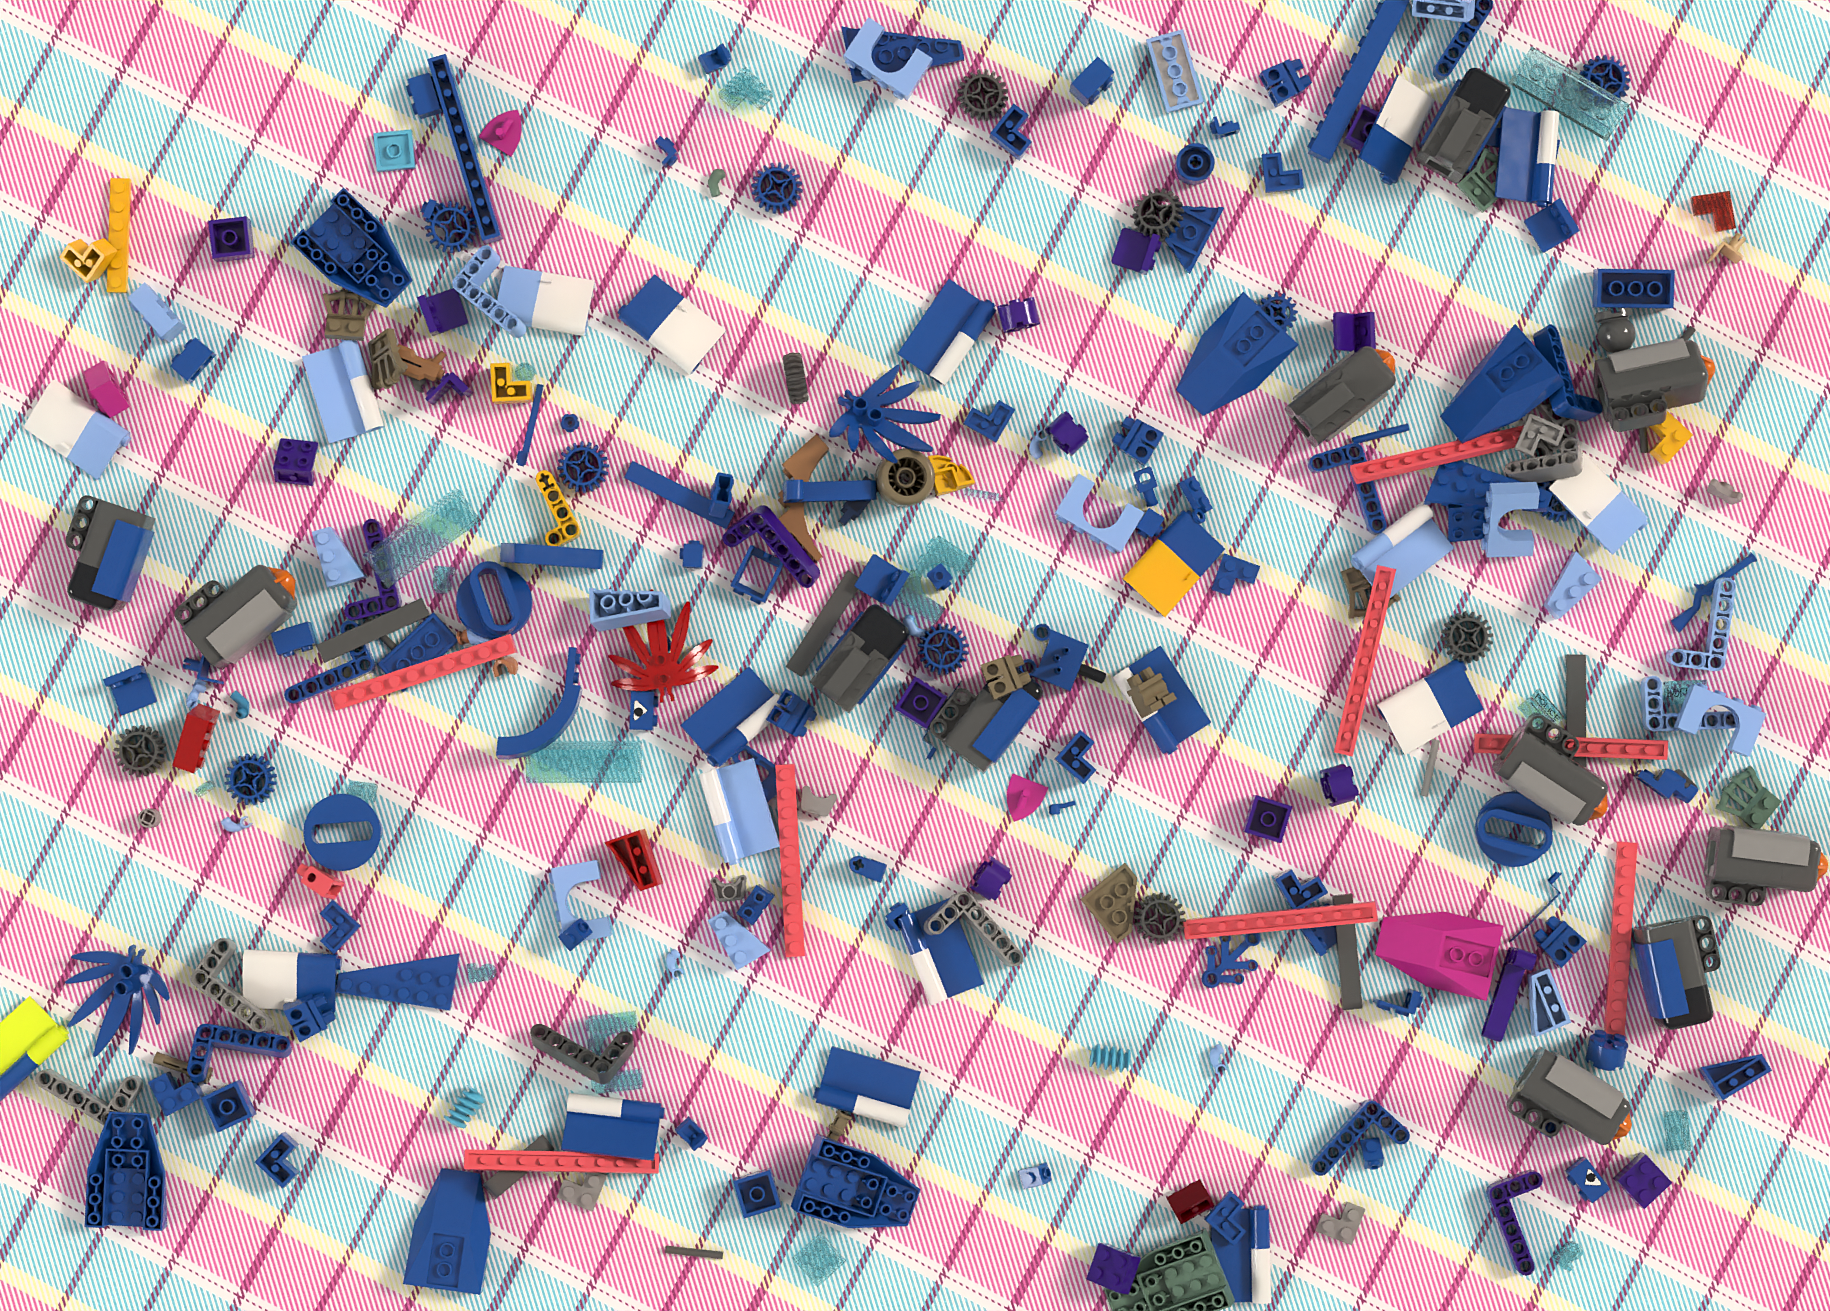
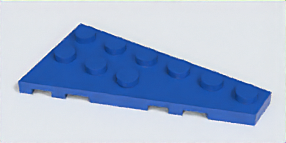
M841 26L846 50L860 31V28L852 29ZM884 32L871 54L874 65L881 71L888 73L901 70L907 64L916 48L933 58L929 68L965 60L961 41L910 36L893 32ZM856 67L854 69L850 68L852 83L872 80L873 78L868 79L861 74L862 71Z
M1461 460L1439 465L1425 498L1424 505L1438 503L1441 506L1454 504L1461 507L1485 508L1488 507L1486 491H1489L1490 483H1514L1521 481ZM1538 488L1540 492L1538 509H1522V511L1546 512L1553 493Z
M460 953L342 972L338 975L336 993L450 1011Z

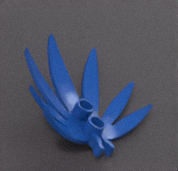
M898 364L872 384L861 397L853 396L847 389L844 397L848 399H844L841 396L838 398V404L846 407L848 410L833 424L829 431V437L834 438L842 435L849 426L847 441L850 450L855 452L858 448L859 428H861L871 447L883 458L896 464L898 460L875 432L903 448L921 452H932L933 447L890 421L902 424H927L940 420L941 414L880 407L905 399L919 387L920 381H916L882 394L896 378L900 368Z
M134 944L129 946L128 956L112 951H87L71 956L72 959L109 964L96 966L80 972L66 980V984L90 981L111 973L114 974L112 978L101 985L84 1002L67 1025V1027H72L88 1017L107 1000L113 991L115 992L104 1017L93 1057L98 1056L116 1034L128 1011L132 994L129 1055L133 1054L143 1022L144 1000L142 987L156 1025L160 1024L161 1014L155 990L166 1001L170 999L168 989L161 976L151 967L142 963V956H144L146 950H139L136 956V945Z

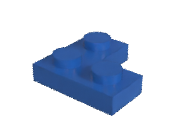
M1281 152L1261 155L1265 193L1304 189L1302 169L1283 171Z
M998 400L990 416L972 407L963 425L997 443L1015 409Z
M1224 553L1211 590L1230 596L1235 579L1254 585L1260 566Z
M334 899L319 913L333 926L320 940L333 954L361 927Z
M1229 1190L1204 1220L1234 1246L1246 1230L1232 1218L1245 1203Z

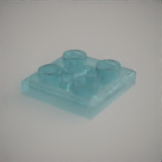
M822 1232L792 1257L795 1263L817 1287L846 1262V1259Z

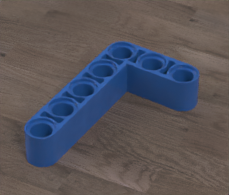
M1475 0L1473 19L1477 21V26H1471L1469 21L1461 24L1433 68V76L1437 80H1445L1451 74L1492 10V0ZM1479 3L1486 4L1487 10H1481ZM1459 35H1465L1467 42H1461ZM1450 50L1455 51L1456 54H1457V57H1456V58L1450 57L1449 54H1448V51H1450ZM1439 66L1445 67L1446 70H1447V73H1446V74L1440 73L1439 70H1438V67H1439Z
M1549 324L1534 333L1533 339L1536 348L1558 372L1565 385L1549 396L1554 413L1561 417L1587 422L1601 414L1602 407L1597 399L1575 394L1557 328Z
M1352 443L1312 456L1308 460L1307 465L1308 469L1313 473H1320L1347 464L1367 530L1374 535L1383 532L1387 525L1374 482L1369 481L1356 484L1350 472V465L1367 461L1362 446L1358 443ZM1350 448L1357 449V457L1350 456ZM1336 453L1339 455V463H1334L1331 460V454ZM1314 459L1321 461V468L1317 469L1313 466L1312 462ZM1362 484L1369 486L1370 491L1368 494H1364L1361 491L1360 487ZM1368 502L1375 505L1374 512L1367 510L1366 505ZM1377 520L1380 522V530L1373 529V521Z
M786 480L782 483L783 503L877 500L876 480L822 482Z
M501 543L500 562L602 569L604 550Z
M345 621L341 625V633L346 632L349 625L353 624L357 627L359 624L354 621ZM368 644L364 645L358 653L355 650L350 651L353 660L288 687L284 694L285 699L289 703L299 704L372 673L376 664ZM364 660H369L370 667L367 670H363L361 667V663ZM350 667L352 675L346 678L343 672L345 668ZM328 675L334 676L335 680L332 685L326 683ZM312 682L317 685V689L313 693L308 690V686ZM293 690L299 692V697L296 700H292L290 696Z
M201 1024L197 1027L187 1072L193 1082L200 1083L204 1081L207 1077L214 1048L286 1058L291 1054L292 1047L286 1036L212 1024ZM204 1032L211 1033L207 1038L201 1037ZM223 1035L230 1036L226 1041L220 1040ZM242 1038L249 1039L245 1044L239 1043ZM261 1041L268 1042L264 1047L258 1046ZM280 1044H287L285 1049H277ZM199 1051H206L203 1056H197ZM195 1069H202L199 1074H192Z
M1372 1099L1365 1100L1313 1157L1310 1162V1169L1319 1176L1327 1174L1372 1123L1398 1144L1407 1143L1410 1139V1133L1379 1103ZM1369 1104H1375L1376 1110L1372 1114L1367 1112ZM1389 1117L1390 1124L1383 1127L1381 1125L1382 1118ZM1357 1118L1363 1120V1125L1360 1128L1354 1127V1121ZM1398 1130L1404 1131V1137L1401 1140H1397L1395 1137ZM1345 1132L1349 1133V1141L1342 1142L1341 1135ZM1336 1147L1337 1154L1330 1157L1328 1155L1329 1148ZM1323 1161V1170L1316 1171L1315 1164Z

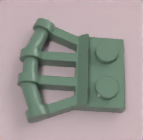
M1487 148L1483 149L1475 168L1456 185L1482 213L1498 199L1495 197L1496 181L1491 184L1486 179L1497 168L1498 156L1489 152ZM1485 159L1494 162L1484 174H1481L1479 170Z
M1748 766L1745 771L1732 776L1731 782L1727 787L1724 786L1720 802L1716 805L1715 809L1738 816L1751 828H1761L1782 801L1762 786L1753 767ZM1750 777L1757 791L1753 792L1742 781ZM1737 786L1751 797L1747 803L1733 792ZM1729 797L1742 807L1741 811L1726 807Z

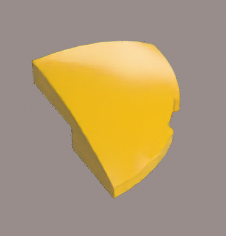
M931 455L927 457L932 463L935 472L934 490L936 496L955 492L975 484L971 473L962 464L957 466L955 463L950 462L951 458L946 456Z

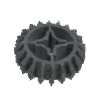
M978 69L976 76L973 72H970L971 79L965 76L964 81L966 83L960 82L959 84L963 89L957 90V93L962 95L957 97V101L962 102L959 107H967L964 114L972 112L970 115L971 119L975 115H978V121H981V116H984L985 121H988V115H991L993 119L996 118L995 112L998 114L1002 113L999 107H1006V104L1002 101H1008V97L1005 96L1008 93V89H1002L1006 86V83H999L1002 77L998 76L995 79L994 71L991 75H988L987 69H985L984 74H981V70ZM983 81L991 83L997 90L988 89ZM978 82V89L967 95L968 89ZM981 87L982 91L985 92V94L987 93L984 102L983 99H981V96L978 97L981 92ZM994 96H999L997 102L988 108V100L994 98ZM969 100L979 102L982 109L974 107Z
M1156 188L1155 193H1152L1151 190H1148L1149 195L1145 196L1142 194L1143 200H1137L1136 203L1139 206L1133 208L1136 212L1133 214V218L1136 219L1134 224L1138 226V231L1143 232L1145 237L1150 235L1151 238L1154 233L1160 235V240L1163 234L1169 238L1168 232L1175 233L1174 228H1180L1181 226L1178 221H1183L1184 219L1181 216L1184 214V210L1181 208L1183 204L1179 201L1177 195L1174 196L1172 191L1167 193V190L1163 188L1160 192ZM1164 201L1170 204L1159 205L1157 202ZM1151 205V209L1148 212H1146L1148 207ZM1156 208H1157V209L1159 210V212H1160V215H1159V216H1160L1161 220H1160L1159 217L1157 216V210H1156ZM1150 222L1152 224L1156 222L1159 223L1160 226H1150L1147 223Z
M794 352L783 356V364L789 400L792 404H803V402H808L809 396L802 355Z
M1464 611L1462 614L1463 618L1460 613L1455 614L1457 620L1450 617L1449 621L1452 624L1445 623L1444 626L1448 630L1441 631V633L1447 634V637L1441 638V641L1447 640V644H1444L1443 648H1450L1447 651V655L1454 652L1452 657L1454 660L1460 656V662H1464L1465 657L1467 663H1471L1472 657L1474 661H1479L1478 655L1482 658L1485 657L1483 650L1486 652L1490 651L1486 644H1493V641L1488 640V637H1493V633H1487L1492 627L1488 626L1485 628L1484 625L1488 621L1483 620L1480 622L1482 615H1478L1475 619V612H1471L1468 617L1467 611ZM1466 621L1476 626L1471 630H1467L1459 623ZM1456 628L1459 639L1454 644L1452 635ZM1479 630L1482 635L1480 646L1477 645L1478 642L1475 638ZM1464 632L1466 634L1472 633L1469 637L1470 642L1469 640L1462 642L1465 638ZM1466 644L1475 651L1465 653L1460 651L1459 648Z
M140 725L138 730L136 726H132V732L130 729H125L126 735H119L122 741L116 740L115 743L120 746L119 748H114V751L119 752V755H115L114 758L121 759L117 765H124L122 768L123 772L129 770V775L132 776L136 771V777H141L142 773L144 776H148L149 771L155 773L154 766L161 768L158 761L165 762L161 754H167V751L161 750L162 747L166 746V743L160 744L163 736L156 738L158 735L157 730L151 733L152 727H147L145 730L144 725ZM143 735L142 740L140 739L136 745L129 744L132 738ZM148 739H150L154 745V752H151L148 748ZM133 748H142L141 750H144L147 754L138 755L139 752ZM126 749L132 753V763L127 758ZM143 758L152 759L147 765L137 767Z
M1152 893L1153 900L1146 896V904L1142 901L1139 902L1143 906L1142 910L1140 908L1135 909V911L1140 912V916L1134 915V918L1140 919V922H1136L1134 925H1141L1142 927L1137 932L1139 934L1143 931L1145 932L1142 937L1143 939L1150 936V943L1156 938L1157 945H1160L1161 939H1163L1164 944H1168L1167 937L1174 941V933L1177 936L1181 935L1177 929L1184 930L1185 928L1179 925L1180 922H1186V919L1180 918V915H1184L1185 911H1178L1182 904L1175 906L1176 898L1170 902V894H1167L1166 899H1163L1164 895L1160 893L1157 899L1156 894ZM1159 903L1168 904L1174 912L1163 913ZM1153 905L1154 915L1144 919L1146 910ZM1158 912L1161 913V916L1164 915L1166 917L1162 920L1161 924H1158V921H1151L1158 917ZM1175 918L1173 928L1166 933V922ZM1156 924L1161 935L1151 933L1146 925Z

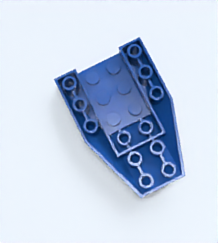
M343 187L331 200L332 205L307 231L302 229L290 243L332 283L387 308L413 280L386 228Z
M1242 292L1201 336L1176 391L1202 416H1205L1257 389L1299 344L1248 295Z
M1514 324L1474 368L1440 418L1463 444L1519 421L1565 385V383L1552 365L1519 327Z
M109 1112L87 1168L84 1227L105 1228L107 1225L143 1227V1230L163 1231L167 1227L166 1171L149 1113Z
M816 1133L790 1207L798 1213L846 1228L908 1226L921 1189L875 1154Z
M446 1168L441 1169L414 1223L403 1284L477 1295L483 1292L491 1230L480 1173Z

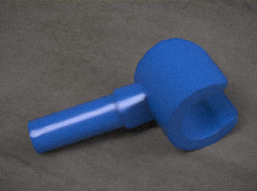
M1075 801L1061 804H1051L1049 806V814H1060V808L1074 806L1076 803Z

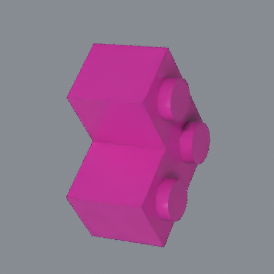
M104 360L84 371L86 377L84 382L88 388L87 392L92 400L96 399L99 402L97 405L102 413L106 412L111 418L130 407L127 396L118 386L113 372Z

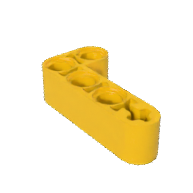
M547 470L538 472L536 483L559 525L547 532L545 541L549 546L562 547L577 539L581 534V529L554 476ZM542 476L550 477L548 483L551 488H548L544 482H541L543 480ZM558 492V500L550 501V493ZM563 508L567 509V516L565 518H559V510ZM571 525L576 527L574 535L567 534V528ZM554 534L559 536L557 544L550 543V537Z

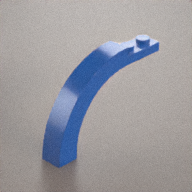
M569 647L565 689L556 711L544 724L531 732L519 736L498 737L496 751L498 759H516L539 752L557 740L568 728L578 710L582 695L581 685H575L579 683V672H576L577 665L581 664V654L578 653L577 647Z

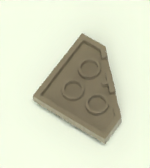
M1123 863L1080 899L1116 944L1132 932L1137 877L1126 863Z

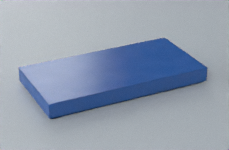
M433 612L377 665L385 674L444 656L458 643L457 637ZM409 687L401 689V691L405 692Z

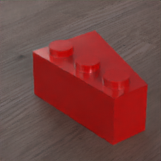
M199 703L187 713L172 766L193 774L199 768L202 769L205 762L204 755L209 748L210 739L220 714L219 710Z
M645 829L604 842L616 856L615 858L625 868L626 873L640 891L663 884Z

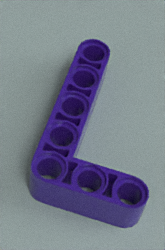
M758 506L731 525L723 535L724 544L728 547H735L757 532L802 587H812L820 577L819 568L768 506Z
M375 519L366 520L363 524V531L380 596L348 604L344 610L345 615L348 619L354 621L386 614L400 608L402 605L383 526ZM372 523L377 524V531L374 533H370L368 529ZM381 542L382 549L375 552L373 549L374 544ZM381 560H385L387 563L384 570H379L378 563ZM385 579H390L392 582L388 589L383 587ZM391 597L396 599L394 607H389L387 604L388 599ZM372 602H376L378 605L375 612H370L369 605ZM353 607L359 609V614L356 617H352L350 614Z
M1509 947L1481 1033L1482 1037L1497 1042L1502 1041L1525 970L1532 971L1537 958L1536 954L1519 948Z
M1532 1169L1494 1182L1486 1189V1195L1514 1268L1525 1276L1532 1274L1535 1266L1509 1199L1537 1189L1542 1185L1543 1179L1541 1174ZM1535 1174L1537 1178L1535 1183L1529 1184L1528 1177ZM1513 1181H1517L1519 1184L1515 1191L1510 1189V1184ZM1495 1188H1499L1501 1193L1498 1197L1494 1198L1492 1191ZM1506 1206L1508 1209L1506 1215L1500 1216L1499 1209ZM1514 1225V1232L1507 1234V1226ZM1521 1243V1250L1514 1252V1244ZM1523 1261H1528L1529 1265L1526 1270L1520 1269V1264Z

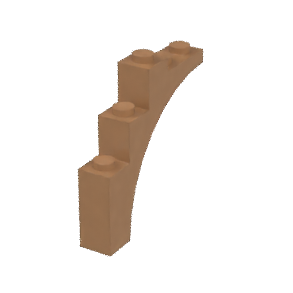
M816 434L782 464L784 467L783 473L789 479L793 477L794 480L809 482L812 472L819 461L827 454L829 447ZM782 489L778 493L780 497L778 502L784 508L789 507L790 509L779 520L790 534L794 536L799 545L806 549V553L812 561L815 560L818 563L823 556L814 545L808 533L804 515V502L783 503Z

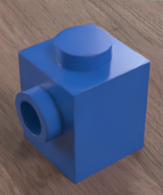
M1148 508L1135 528L1138 530L1137 534L1144 539H1147V537L1151 539L1153 536L1157 537L1163 529L1160 525L1165 518Z
M689 540L688 544H684V548H680V559H683V568L703 569L704 545L700 544V541Z

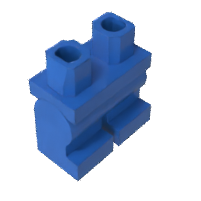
M1288 59L1261 71L1259 77L1266 91L1270 89L1268 95L1275 108L1302 94L1311 85L1312 81L1307 74L1299 78L1296 73L1304 68L1300 59L1292 61Z
M1126 417L1121 427L1128 430L1129 433L1125 437L1117 432L1112 442L1120 447L1119 451L1145 467L1164 433L1139 419L1135 421L1132 418Z
M785 688L777 703L786 708V711L775 705L766 720L795 737H804L807 732V728L804 727L806 721H814L817 713L814 711V707ZM788 696H792L788 704L785 705V699ZM778 712H781V715L779 716L778 720L775 722V720H774L775 715H776Z
M756 885L737 911V914L751 925H754L763 913L762 910L766 909L775 895L762 885Z
M1551 916L1545 922L1552 929L1547 935L1539 928L1533 934V937L1539 943L1537 946L1543 950L1558 968H1562L1573 957L1572 954H1576L1587 941L1565 921H1560L1555 916Z
M310 993L293 1003L288 1002L283 1005V1012L299 1042L328 1029L327 1024L336 1019L331 1008L324 1012L320 1009V1007L328 1004L324 993L315 996Z

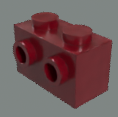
M1200 1179L1167 1197L1180 1224L1215 1206Z

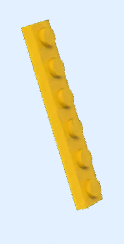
M110 178L108 242L118 252L107 266L108 293H128L130 178Z

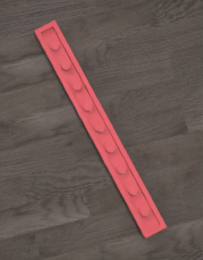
M1523 426L1484 434L1463 444L1458 440L1350 465V472L1355 483L1360 484L1515 447Z
M1377 565L1335 744V753L1353 757L1396 573L1394 568Z
M509 634L332 691L330 695L335 710H339L507 656L517 651L512 636Z
M1474 733V753L1500 754L1513 734ZM1576 737L1579 741V749L1574 755L1575 757L1667 760L1668 740ZM1572 739L1565 742L1566 748H1571L1574 745V740Z
M795 764L775 765L785 955L786 957L805 956Z
M1617 842L1604 1023V1031L1608 1034L1625 1035L1638 843Z
M1376 901L1193 918L1186 919V922H1183V926L1185 927V940L1377 922L1378 916Z
M465 1149L464 1170L658 1174L659 1154H655L654 1161L580 1152Z

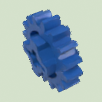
M1277 292L1274 293V297L1268 294L1267 300L1261 299L1263 305H1258L1263 311L1266 309L1268 316L1275 322L1283 324L1279 326L1285 332H1287L1286 327H1293L1291 321L1296 322L1297 320L1293 316L1298 313L1297 310H1293L1296 303H1290L1291 297L1285 299V293L1281 297L1278 296ZM1273 301H1280L1282 303L1274 304ZM1286 308L1289 310V318L1286 315ZM1280 310V314L1275 317L1273 315L1274 311Z

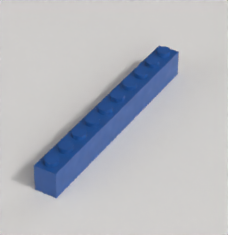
M1384 0L1383 3H1378L1374 11L1377 15L1374 20L1370 19L1366 27L1369 31L1366 37L1362 35L1357 45L1360 47L1358 54L1353 53L1349 61L1352 66L1350 70L1346 69L1341 77V80L1344 82L1341 87L1337 86L1332 96L1335 97L1333 104H1328L1324 112L1327 116L1324 121L1320 120L1316 128L1318 134L1316 138H1311L1307 146L1310 148L1309 155L1327 164L1330 162L1410 0Z
M446 54L427 59L481 239L485 245L503 240L449 58Z

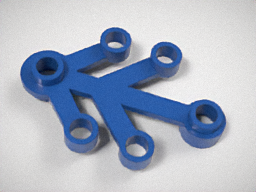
M1259 933L1245 934V940L1230 955L1229 942L1231 936H1228L1227 941H1222V936H1219L1221 942V964L1216 969L1215 956L1217 948L1213 945L1207 946L1205 949L1207 970L1203 972L1201 977L1204 986L1215 988L1219 983L1242 984L1244 976L1240 973H1235L1233 976L1221 974L1226 969H1248L1249 971H1255L1258 968V963L1255 960L1251 959L1247 962L1235 960L1247 948L1259 944L1261 940ZM1255 935V941L1250 942L1249 936ZM1211 947L1215 950L1213 955L1208 954V949ZM1254 962L1255 968L1250 969L1248 964ZM1209 975L1214 976L1213 982L1207 980ZM1237 975H1240L1242 978L1240 982L1235 981Z

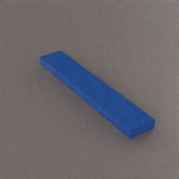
M632 461L624 476L625 479L726 530L735 512L728 509L724 518L710 516L708 511L710 499Z

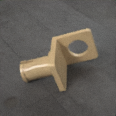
M1736 233L1729 244L1723 241L1716 247L1706 263L1709 264L1720 252L1737 264L1744 257L1738 250L1746 241V238L1743 236L1739 239L1742 234Z

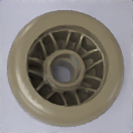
M908 448L895 450L892 453L898 460L896 464L883 458L876 469L875 480L877 491L886 502L897 507H910L922 502L929 496L934 487L935 472L932 463L923 453ZM900 474H905L908 477L906 484L899 481Z

